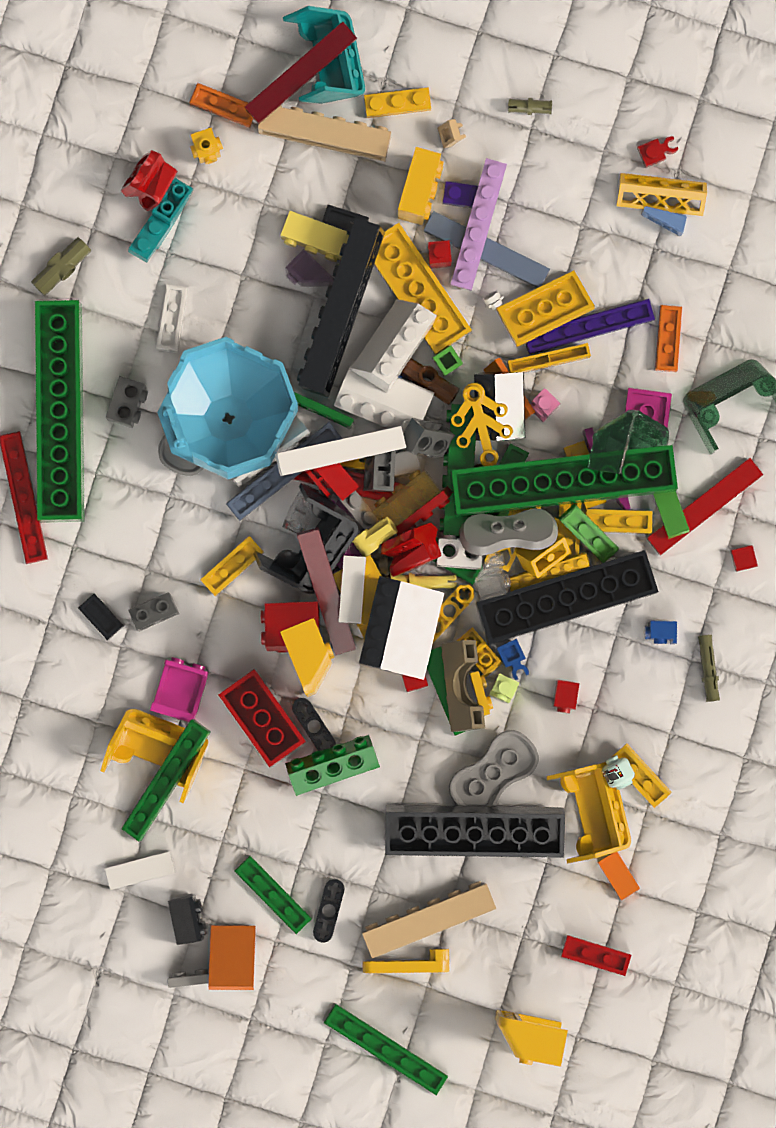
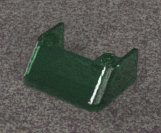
M747 360L689 391L684 396L683 406L710 455L719 449L708 430L714 427L720 418L715 405L752 385L760 396H772L776 402V379L759 361Z
M630 409L603 425L594 433L593 446L587 468L621 474L627 450L666 446L669 440V430L641 411Z

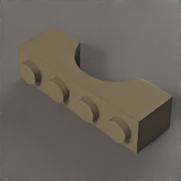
M461 640L441 644L451 732L485 729L483 706L476 704L470 698L466 687L467 675L470 669L478 663L476 640Z

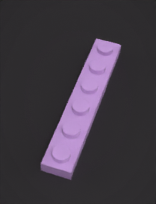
M488 158L485 160L451 281L452 286L472 291L507 164Z

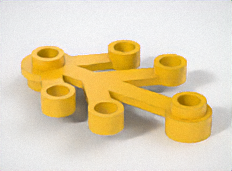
M470 383L463 390L465 401L459 411L452 416L451 422L456 427L462 426L465 422V415L471 406L474 416L456 442L460 448H466L471 442V436L476 428H478L483 448L480 462L483 466H493L497 464L499 456L492 449L487 426L498 432L504 439L511 437L513 428L508 424L503 425L485 414L482 405L493 410L497 417H504L508 412V407L504 403L498 404L485 396V390L480 384ZM471 390H476L478 396L472 397L470 394ZM497 407H503L505 412L503 414L498 413ZM460 416L462 422L456 423L454 418ZM508 428L510 434L504 435L502 429ZM460 438H466L467 444H461ZM492 454L494 460L488 461L486 455Z

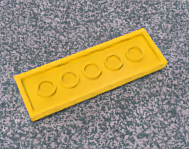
M400 223L386 230L374 265L398 300L418 303L437 315L434 324L424 337L436 355L470 333L472 329Z

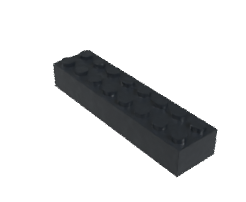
M356 217L354 223L350 222L347 244L343 243L340 250V256H342L340 264H336L332 276L335 277L333 285H329L325 297L328 299L326 305L321 307L318 318L321 320L318 327L315 326L311 335V339H313L312 346L307 348L304 355V360H306L304 369L301 368L297 376L298 385L302 389L329 398L385 235L380 225Z
M646 550L481 600L476 602L475 605L489 646L657 594L659 591Z
M386 805L385 855L564 858L565 812L563 807Z

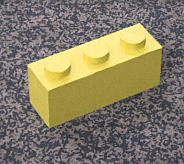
M289 211L281 232V239L284 240V244L291 247L299 245L305 248L304 251L316 255L318 252L325 255L324 258L332 262L341 261V247L343 243L347 244L349 238L345 230L293 211Z

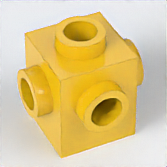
M212 128L191 134L194 145L190 146L194 159L199 158L200 164L204 162L205 164H211L221 157L219 150L223 149L220 138L214 137Z

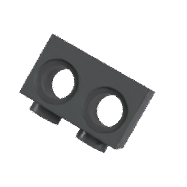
M119 376L106 419L133 428L134 423L138 424L141 416V411H139L140 405L145 403L148 395L145 384ZM134 387L137 389L135 397L129 398L126 396L128 388ZM121 409H130V415L127 418H120L119 412Z
M411 418L403 433L407 451L415 455L421 453L431 458L433 456L443 457L455 436L441 423Z
M396 451L365 457L363 491H394Z
M169 592L128 610L136 630L139 632L179 614Z

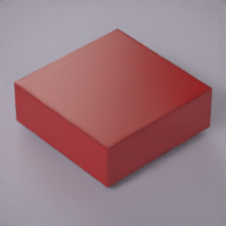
M753 545L731 550L736 572L758 567Z

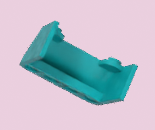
M306 6L283 17L284 22L298 23L300 36L306 41H311L313 47L342 22L354 33L352 19L345 11ZM356 41L319 72L320 81L312 85L310 93L300 96L299 101L323 104L357 97L365 92V82Z

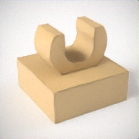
M456 119L448 120L437 128L443 148L452 147L466 137L465 134L460 135L459 128L463 125L457 123Z

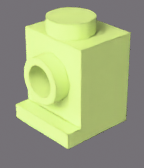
M499 673L489 695L510 703L519 682Z

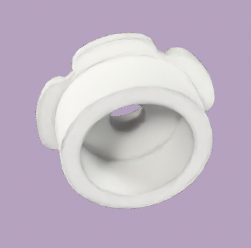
M498 291L491 292L483 299L485 308L494 310L503 304L501 300L504 296L500 295Z

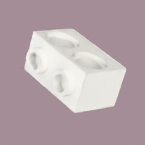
M443 535V539L439 538L438 546L441 551V557L437 558V567L481 570L482 555H477L472 559L466 557L461 541L456 540L457 536ZM450 545L455 549V554L452 557H447L443 554L445 546Z

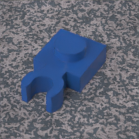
M517 639L496 648L505 668L512 666V677L514 680H518L516 672L519 669H522L526 676L529 675L528 668L520 662L526 658Z

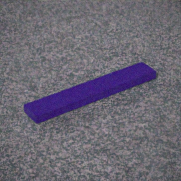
M646 299L573 319L527 342L528 354L531 355L654 321L655 317L650 300Z

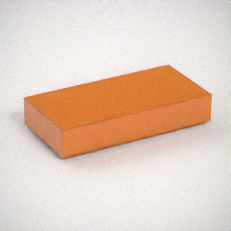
M618 852L611 853L597 862L620 900L625 899L640 889Z

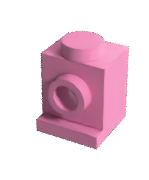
M545 388L531 402V406L535 410L534 414L542 422L560 405V402Z

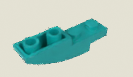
M174 178L159 205L152 210V215L129 247L128 252L147 263L172 229L191 196L193 188Z

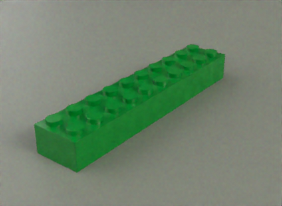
M79 300L35 301L37 520L40 523L85 522L82 304Z
M673 445L451 470L456 517L675 492L678 489Z

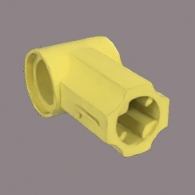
M385 517L371 528H366L357 534L352 542L362 556L367 557L378 549L380 544L398 531L392 520Z

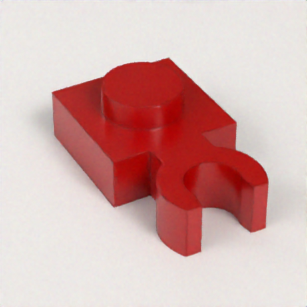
M674 136L667 137L662 144H660L658 139H655L637 147L645 168L665 161V153L675 154L678 151V147L673 149L668 147V143L674 141Z

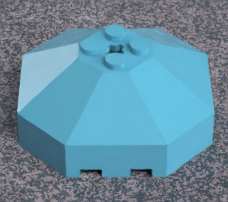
M224 337L183 351L176 370L173 371L167 382L168 393L157 413L172 454L226 479H231L271 465L298 412V403L282 362L276 359H269L263 356L261 352L248 346L243 347L235 343L234 340ZM228 413L230 416L235 417L232 420V424L229 425L227 422L222 421V419H225V414Z

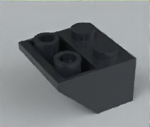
M196 895L169 900L168 905L176 944L182 945L202 941L204 935L207 934L205 921L200 919L199 913L203 912L201 899H196Z

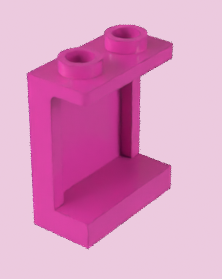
M172 657L171 661L165 660L164 670L150 711L190 722L191 719L196 718L209 672L205 671L204 666L193 663L192 667L183 665L184 660Z

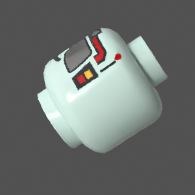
M616 755L605 761L607 765L602 768V773L610 787H616L617 790H620L633 783L632 779L635 773L627 758H618Z

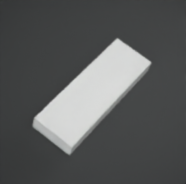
M166 284L156 345L158 350L178 352L188 287Z
M344 556L339 612L340 623L361 624L366 557Z
M170 851L105 868L110 890L175 873Z

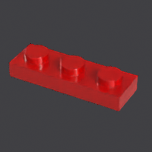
M448 486L400 521L396 525L398 531L396 534L399 536L403 532L416 528L415 523L420 519L423 522L434 514L432 510L437 506L441 509L450 502L448 498L453 493Z
M570 935L566 937L561 957L626 976L632 956L631 954Z

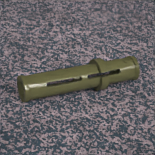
M712 635L698 636L703 669V678L701 679L705 687L706 702L720 701L718 691L719 676L716 673Z

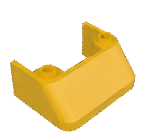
M313 618L280 632L307 697L317 693L332 665L331 659L334 658L329 642L324 644Z
M138 709L127 710L108 744L100 771L105 772L111 759L119 763H126L132 759L133 755L162 766L185 728ZM208 739L205 740L177 784L180 787H184L179 801L181 803H184L195 780L208 746Z
M606 762L546 776L547 781L560 778L562 788L567 793H575L584 836L579 837L576 843V850L579 856L566 859L567 864L629 848L631 844V836L620 791L616 787H610L602 773V768L607 765Z
M496 1010L495 1020L513 1054L519 1058V1063L532 1065L534 1061L561 1067L568 1030L561 1029L562 1022Z

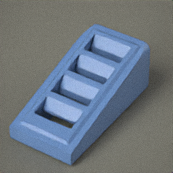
M647 206L642 211V216L678 236H682L687 219L685 215Z

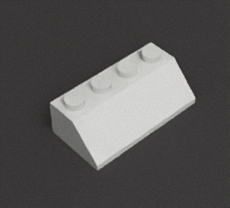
M397 299L350 370L388 393L434 324L437 315L418 303Z
M353 359L334 404L335 407L388 429L401 426L403 433L411 418L424 420L434 392L397 378L388 393L350 370L356 361Z
M297 415L277 453L294 450L310 437V432ZM274 457L270 466L277 462L276 457ZM270 466L232 479L240 488Z

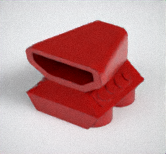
M151 150L139 160L132 174L124 183L121 192L125 197H138L141 206L146 211H150L159 205L178 171L166 163L160 153Z
M432 523L409 530L381 544V554L394 558L390 565L392 577L412 571L441 557V551L436 542L438 529Z

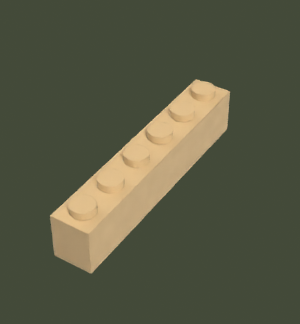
M282 105L258 126L259 134L386 162L391 140V132L383 126L372 128L368 127L364 122H345L346 119L333 116L332 119L324 117V114L320 112H312L310 114L303 112V109L298 107L287 109L283 108Z
M481 881L468 885L469 890L461 893L460 889L448 893L449 898L440 901L438 897L428 901L427 907L420 909L419 906H415L406 910L407 915L399 917L398 914L386 918L387 923L378 926V923L375 922L366 926V931L362 932L371 957L375 958L495 910L496 906L487 884H481Z

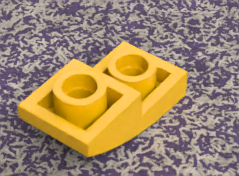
M473 627L456 640H476L478 663L475 666L485 677L502 664V661Z

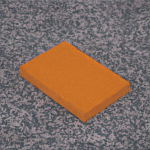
M211 925L209 990H254L256 926Z

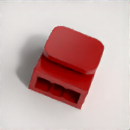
M340 463L304 471L326 497L331 495L327 491V487L342 501L359 487Z
M318 601L265 603V610H261V623H265V632H261V644L265 645L266 650L279 653L288 652L280 632L314 618L320 632Z

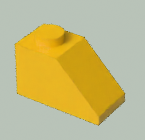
M563 535L557 536L553 545L541 550L521 548L516 552L522 569L536 578H539L571 554Z

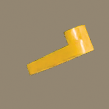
M458 586L441 605L438 618L441 630L435 633L433 643L474 599V589L472 586ZM469 590L468 596L470 598L468 600L460 599L461 594L459 591ZM453 597L455 598V600L459 602V604L463 605L461 609L455 602L451 601ZM446 605L455 607L456 613L453 617H446L443 614V608Z
M429 949V960L362 961L363 973L449 972V949Z

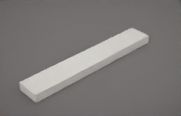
M399 426L275 454L280 476L404 449L406 444L402 427Z

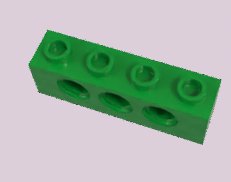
M369 735L359 736L352 741L343 744L339 743L331 748L315 751L311 755L295 758L285 763L296 796L380 767Z

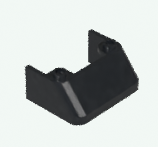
M301 483L299 488L305 501L312 504L313 514L321 519L316 528H319L333 571L357 536L358 526L355 520L330 498ZM283 550L274 560L257 551L254 552L253 555L260 570L307 594L315 593L302 550L299 553L292 550Z

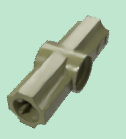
M77 237L65 250L55 254L48 261L47 267L31 283L45 296L60 281L66 280L75 271L76 266L91 252V249L82 239Z

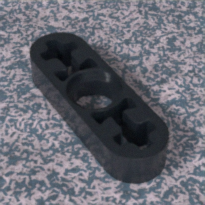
M306 698L295 700L292 705L293 713L317 750L322 751L320 748L322 742L320 739L315 741L313 737L319 736L324 730L327 735H323L325 740L332 741L330 748L336 745L335 739L311 702ZM299 702L308 704L306 711L309 715L311 712L315 714V716L308 718L305 723L302 721L305 715L302 712L298 713L296 711ZM312 720H317L321 724V728L317 733H312L308 730V723Z
M331 879L326 883L316 918L313 936L321 943L328 942L332 938L345 887L338 879ZM334 883H338V888L341 889V892H337L334 898L339 899L338 904L330 900L325 901V896L329 898L331 896V890H328V887L333 886ZM327 904L335 907L336 911L332 917H326L322 912L323 907ZM320 917L326 921H333V925H327L326 931L330 932L329 936L325 935L324 939L320 938V934L317 933V929H322L324 923L319 922Z

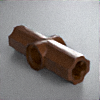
M410 358L400 375L414 384L434 392L435 397L448 405L453 402L460 388L439 376L434 367L423 366Z

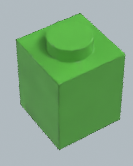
M451 345L432 357V360L443 376H446L463 364Z

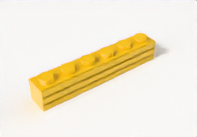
M588 343L508 360L507 365L509 372L525 373L588 359L591 357Z
M583 552L561 560L539 578L526 571L509 576L507 581L510 590L514 591L590 567L587 553Z

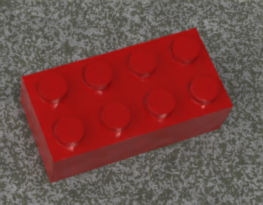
M255 669L218 694L270 768L306 743V740Z

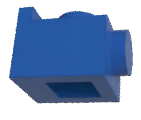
M677 621L648 622V626H645L644 629L645 639L654 640V644H667V640H670V645L677 644Z

